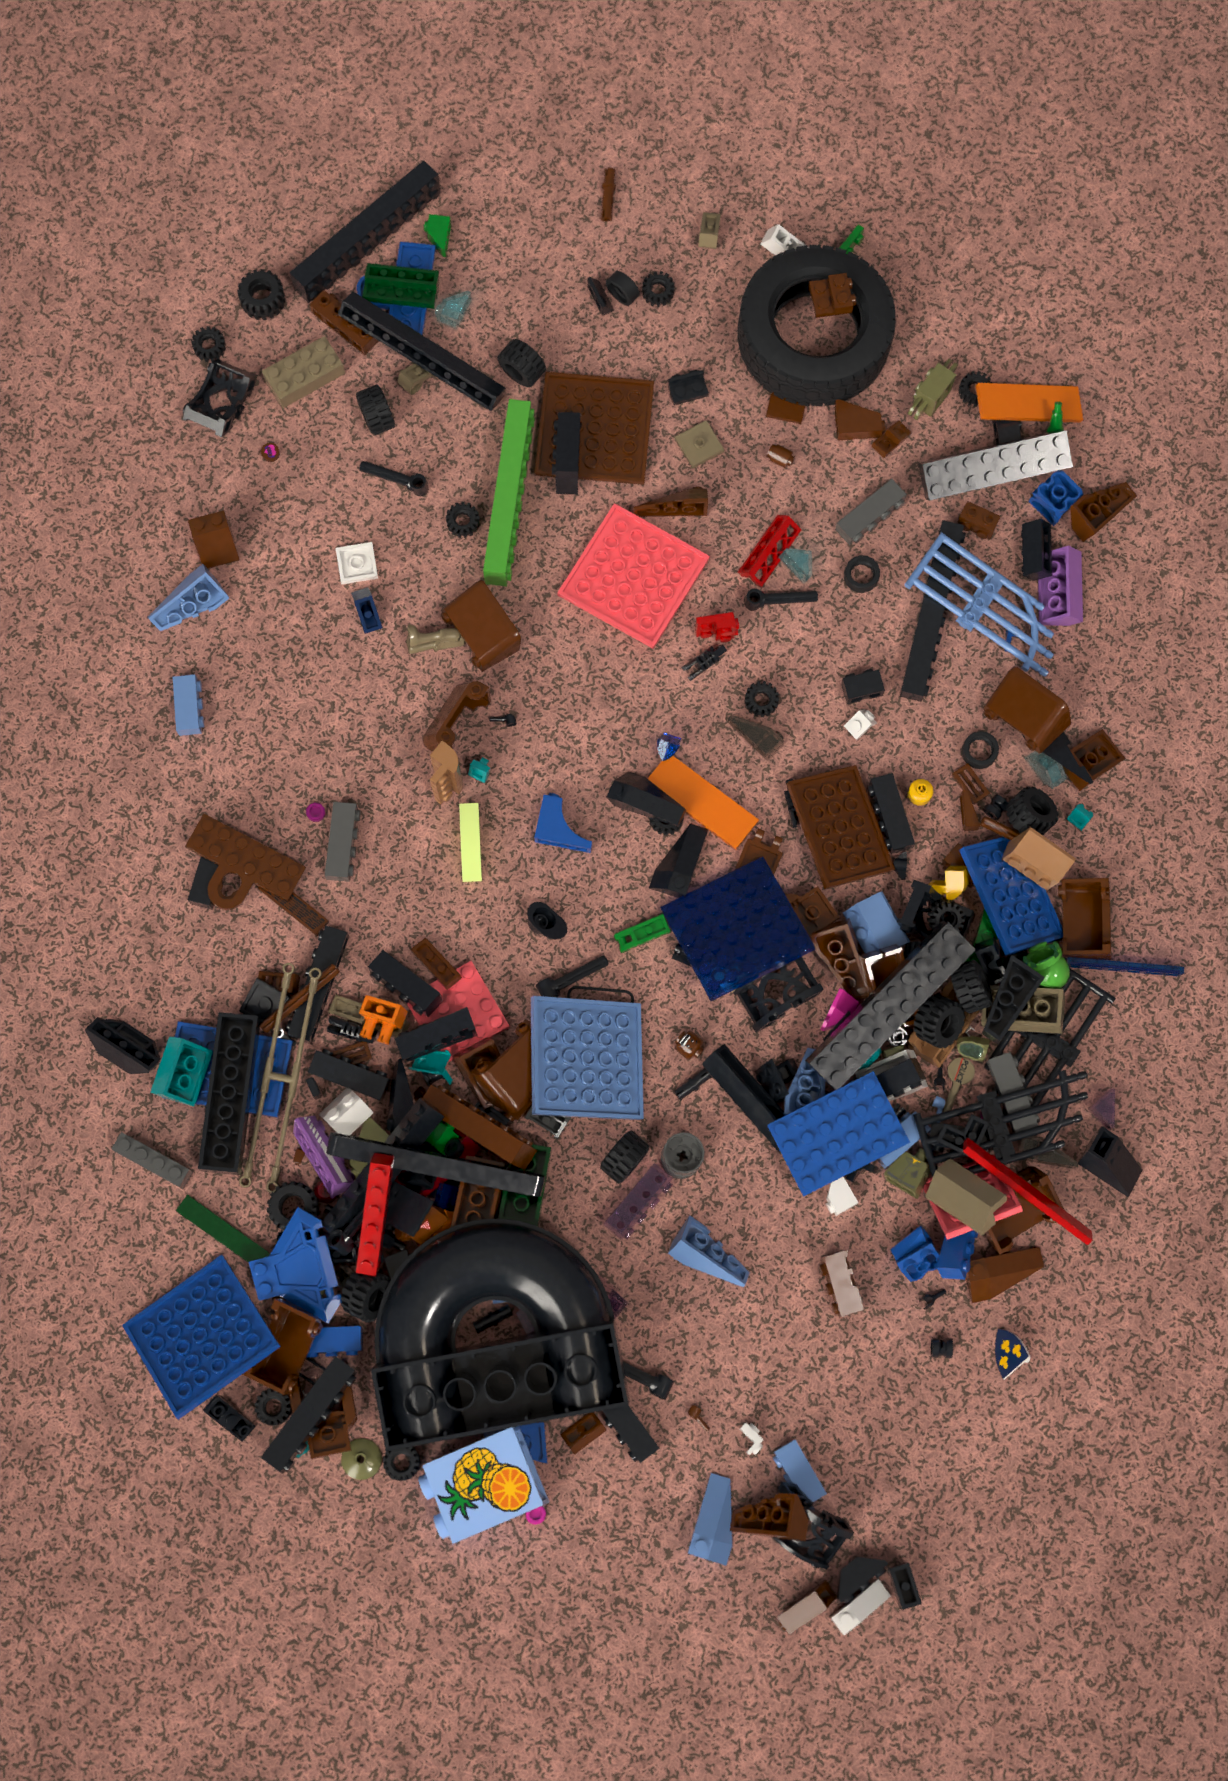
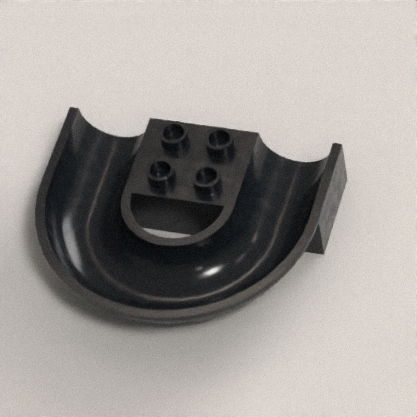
M483 1219L456 1225L431 1237L411 1253L395 1272L386 1288L377 1314L375 1327L376 1364L371 1369L385 1451L629 1405L630 1397L615 1317L605 1287L589 1262L573 1246L548 1230L533 1224L510 1219ZM491 1300L506 1301L519 1307L528 1316L535 1331L532 1334L456 1348L455 1343L456 1331L462 1317L477 1304Z

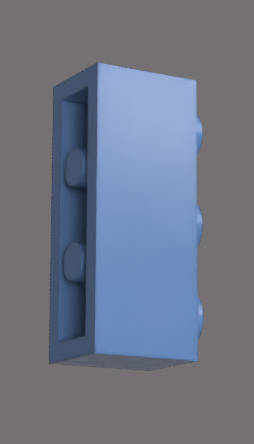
M196 675L173 677L176 731L179 736L202 734L201 728L205 724L204 717L200 714V710L203 709V700L199 698V692H202L201 680L198 681Z
M916 1111L912 1114L908 1112L900 1119L910 1143L877 1159L884 1169L920 1140L913 1117L914 1114H917ZM928 1125L925 1126L926 1132L928 1133L931 1130V1128Z
M796 1439L773 1452L775 1454L773 1457L775 1464L778 1468L782 1467L786 1473L783 1475L786 1483L797 1484L800 1490L812 1502L827 1494Z

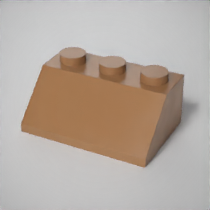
M1029 827L1008 842L1002 860L1033 880L1040 887L1049 890L1060 882L1076 858Z

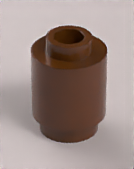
M772 444L766 456L771 462L783 468L791 467L795 459L793 451L779 444Z

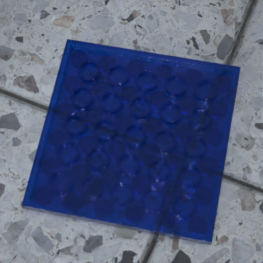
M760 857L686 894V897L682 896L660 907L710 1002L816 950L764 857Z

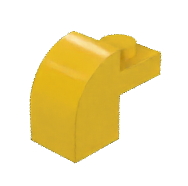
M949 866L945 870V880H932L928 885H931L939 894H946V900H953L966 890L969 885L970 875L966 866Z

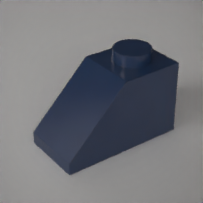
M369 587L351 592L364 633L381 629L382 625Z

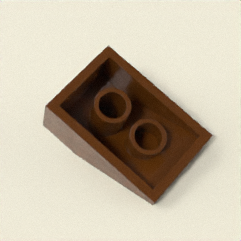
M1103 729L1070 750L1079 767L1084 766L1093 782L1126 759ZM1058 763L1079 792L1090 785Z
M485 1038L453 1055L460 1073L484 1110L492 1106V1104L471 1074V1071L479 1062L490 1061L493 1063L500 1056L494 1040Z

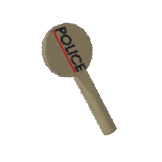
M956 1058L948 1066V1077L953 1084L943 1112L952 1110L960 1085L969 1083L975 1075L974 1065L966 1058Z

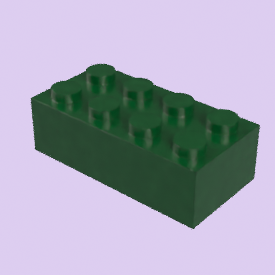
M532 1145L537 1152L525 1171L546 1176L541 1197L503 1190L498 1219L517 1220L539 1227L552 1149L551 1147ZM508 1162L509 1168L523 1170Z

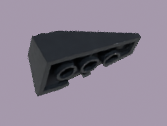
M627 772L615 779L606 796L615 807L678 827L686 812L683 806L646 777L632 772Z
M693 824L686 828L655 869L649 889L683 900L686 899L708 829Z
M402 1058L397 1060L392 1073L388 1119L386 1123L387 1130L391 1134L414 1105Z

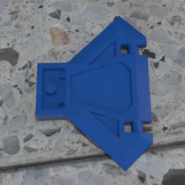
M297 1207L271 1254L267 1257L249 1261L259 1301L281 1296L329 1324L342 1300L341 1294L335 1295L333 1287L339 1285L326 1235L319 1237L318 1229L323 1227L322 1220ZM310 1231L312 1239L307 1240L305 1232ZM321 1290H325L327 1297L322 1298Z

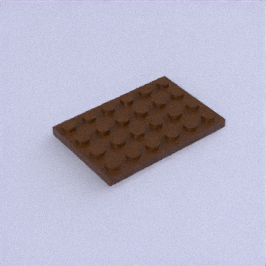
M857 765L788 781L786 785L824 890L895 870Z

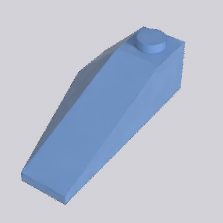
M202 564L173 590L148 616V619L159 631L180 624L183 619L188 617H198V613L209 610L211 612L230 597L214 575Z
M807 1048L788 1090L789 1094L785 1097L784 1116L825 1096V1080L805 1061L816 1049Z
M689 1216L672 1241L668 1254L683 1265L744 1287L750 1272L733 1255H727L724 1252L723 1244L720 1241L716 1243L708 1235L711 1231L706 1226Z
M714 1473L710 1474L687 1552L688 1554L723 1565H727L732 1548V1532L730 1531L732 1520L731 1481L729 1478Z

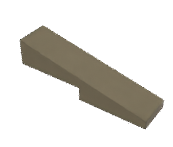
M335 995L328 1013L359 1023V1025H364L365 1022L364 1017L359 1013L362 1003ZM405 1019L402 1028L394 1029L391 1037L396 1038L399 1033L408 1031L410 1022ZM381 1023L376 1024L374 1030L381 1032L383 1025Z

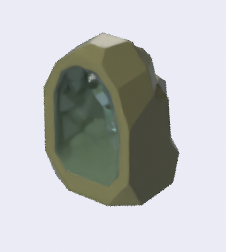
M976 1036L961 1037L958 1039L956 1046L958 1052L963 1057L984 1062L990 1040Z

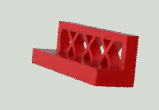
M777 515L738 573L742 577L750 578L758 587H762L801 532V528L789 515ZM790 525L794 531L790 536H787V528ZM779 540H782V548L777 551V543ZM769 554H772V563L767 565V557ZM759 569H762V577L759 580L755 574Z

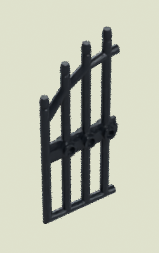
M1069 968L1070 976L1067 983L1060 989H1063L1065 993L1073 980L1083 985V988L1064 1015L1063 1031L1090 991L1100 996L1070 1043L1060 1038L1061 1034L1007 1031L989 1057V1059L1003 1055V1050L1015 1032L1026 1038L1015 1054L1018 1064L1032 1043L1042 1049L1024 1076L1026 1082L1024 1088H1027L1048 1054L1059 1061L1045 1082L1056 1079L1059 1075L1058 1072L1063 1069L1065 1064L1071 1068L1081 1052L1077 1049L1080 1041L1105 1003L1113 1004L1116 999L1071 968ZM986 1062V1063H985V1066H984V1069H986L987 1071H989V1067H988L987 1062ZM994 1086L992 1091H996L998 1094L997 1088ZM1048 1090L1038 1092L1032 1100L1033 1104H1030L1031 1107L1039 1105Z
M1066 1070L1058 1072V1079L1000 1096H997L996 1091L976 1096L978 1100L976 1103L922 1118L921 1113L914 1114L913 1117L932 1178L938 1169L937 1164L966 1155L954 1150L934 1156L931 1145L939 1143L936 1141L938 1135L928 1137L925 1126L977 1110H981L983 1119L990 1122L987 1128L990 1140L980 1143L979 1146L984 1150L993 1148L996 1159L1004 1165L1065 1147L1064 1140L1056 1141L1055 1143L1051 1142L1062 1127L1083 1120L1081 1114L1065 1118L1069 1104L1088 1098L1087 1092L1069 1096L1068 1084L1087 1078V1072L1082 1071L1078 1072V1074L1067 1076ZM1061 1086V1099L1003 1115L1001 1103ZM1060 1107L1056 1121L1009 1134L1007 1122ZM965 1127L958 1128V1130L963 1132ZM1048 1132L1039 1147L1015 1153L1013 1141ZM980 1164L966 1168L973 1174L986 1171Z

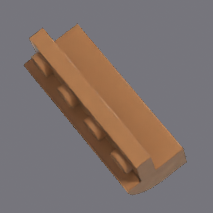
M443 741L430 754L434 770L430 782L435 801L439 804L449 801L453 795L452 791L459 795L463 788L458 756Z
M950 981L944 987L941 995L960 1003L954 991L952 981ZM964 1011L965 1024L958 1039L962 1037L979 1011L971 1014ZM913 1031L908 1042L910 1043L909 1048L914 1050L918 1056L940 1068L957 1044L958 1039L951 1046L948 1045L947 1048L942 1047L941 1049L919 1039L916 1036V1032Z

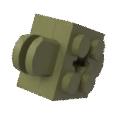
M949 358L944 365L938 363L935 368L931 367L925 381L921 380L915 389L917 391L913 396L915 399L914 404L908 411L909 416L916 412L915 420H918L923 413L932 417L952 391L956 378L954 372L958 367L956 362L950 367L952 360Z

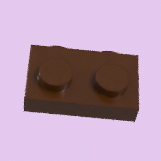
M967 501L957 524L964 525V531H972L978 537L990 540L1000 515Z

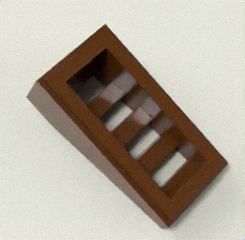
M963 790L959 795L962 829L964 831L979 830L981 825L968 791Z
M259 971L258 977L265 981L266 976H269L268 983L273 985L274 977H276L275 987L282 991L280 987L284 973ZM291 975L289 989H287L286 994L295 995L298 993L299 975Z

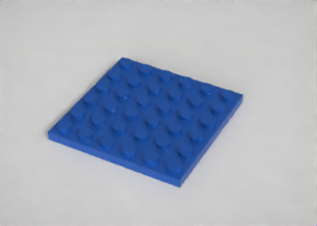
M220 1255L122 1325L178 1420L281 1347L223 1255Z

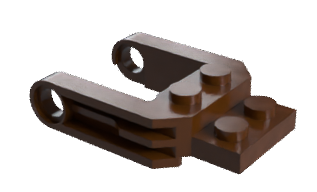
M817 886L803 896L786 894L743 923L741 928L745 934L749 933L785 910H788L804 937L807 938L789 951L794 953L800 950L801 956L815 948L811 934L834 923L840 917ZM780 968L777 969L776 971L772 972V973H777V972H779V971H780Z
M346 1358L341 1359L343 1362H345V1363L348 1365V1362H347V1359H346ZM299 1375L296 1380L298 1381L296 1389L289 1393L292 1414L303 1401ZM347 1386L343 1392L345 1394L342 1399L344 1411L332 1412L326 1421L322 1420L318 1427L320 1429L313 1438L310 1437L308 1439L311 1459L352 1451L349 1431L357 1421L352 1386Z

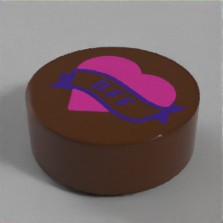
M266 443L261 448V455L265 461L274 462L279 458L280 451L276 444Z

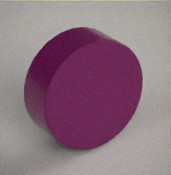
M314 802L308 805L306 815L310 821L319 822L324 819L326 812L322 804Z

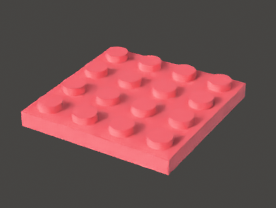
M472 961L456 969L462 979L448 990L438 980L429 984L443 998V1002L429 1017L424 1014L419 1015L413 1010V1006L410 1003L407 1004L419 1026L429 1024L436 1019L445 1017L463 1008H468L477 1036L438 1050L442 1052L448 1050L451 1057L448 1063L454 1060L453 1055L485 1038L490 1039L510 1027Z
M973 1161L971 1163L963 1165V1167L968 1168L974 1165H978V1163L976 1161ZM988 1170L975 1174L1007 1197V1201L993 1212L995 1221L1023 1211L1012 1188ZM932 1177L928 1178L923 1190L925 1194L928 1191ZM928 1200L947 1240L972 1231L967 1225Z

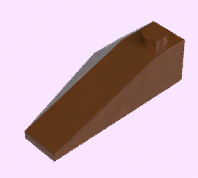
M1127 482L1083 495L1070 506L1071 528L1081 541L1084 542L1102 529L1137 495Z
M1040 1247L970 1261V1270L966 1274V1282L971 1302L976 1303L990 1300L1043 1268L1044 1263Z

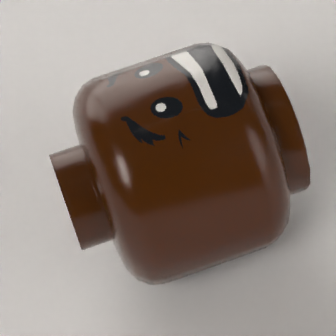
M683 1031L674 1042L677 1044L675 1047L676 1051L688 1060L693 1057L698 1058L704 1051L702 1048L703 1040L692 1031Z

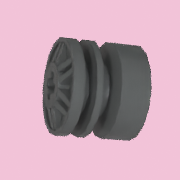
M681 1132L674 1134L667 1140L661 1152L660 1161L662 1168L673 1178H690L698 1171L704 1160L705 1151L703 1144L698 1137L691 1133ZM681 1153L684 1154L685 1158L682 1162L679 1161L678 1157Z

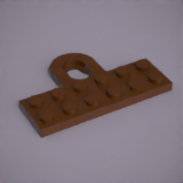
M204 813L185 845L186 849L219 865L208 884V897L214 906L222 910H232L239 907L244 902L253 884L288 901L306 869L305 866ZM228 874H236L241 879L240 888L233 892L232 895L224 896L221 892L223 878Z

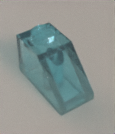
M465 291L443 299L441 305L438 304L435 310L437 322L457 330L472 301L471 292Z
M1034 751L1025 757V760L1042 783L1051 789L1067 779L1063 766L1043 752L1039 754Z

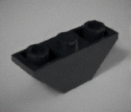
M216 1394L203 1409V1412L241 1442L256 1427L221 1395Z
M856 1557L839 1571L836 1602L838 1605L842 1602L848 1604L855 1598L854 1592L858 1589L862 1592L871 1585L869 1580L872 1577L876 1576L878 1579L887 1571L885 1567L888 1565V1562L886 1560Z

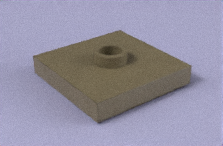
M706 420L674 437L692 469L724 453L723 446Z

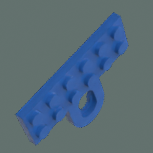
M400 242L396 266L433 270L436 245ZM365 275L360 278L357 284V294L361 297L365 284ZM371 302L380 309L389 310L390 315L423 335L427 308Z

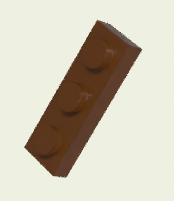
M426 937L411 949L412 953L446 990L462 979L459 972Z

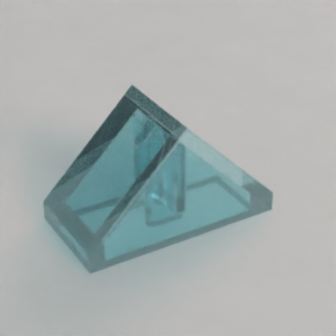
M786 548L779 556L780 560L803 584L812 576V551Z

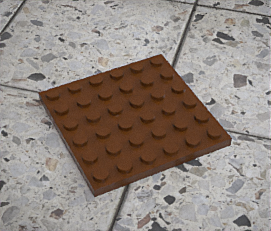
M546 372L535 476L556 477L552 475V464H556V460H553V449H557V446L553 445L554 434H557V431H554V420H558V412L580 413L581 420L579 479L644 485L654 381Z

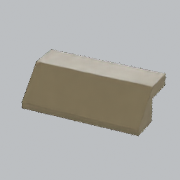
M952 1159L947 1160L935 1171L926 1193L928 1200L981 1236L996 1224L993 1212L1007 1201L1004 1193Z

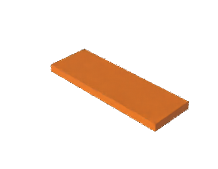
M978 383L976 385L980 419L1050 422L1055 402H1062L1063 422L1081 423L1083 421L1078 386Z
M670 753L666 755L648 777V780L686 809L685 813L735 850L759 822L758 818Z

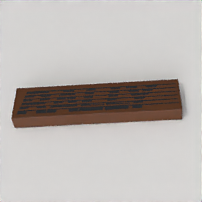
M258 887L259 891L314 935L318 936L320 931L329 923L324 916L294 892L289 900L286 901Z

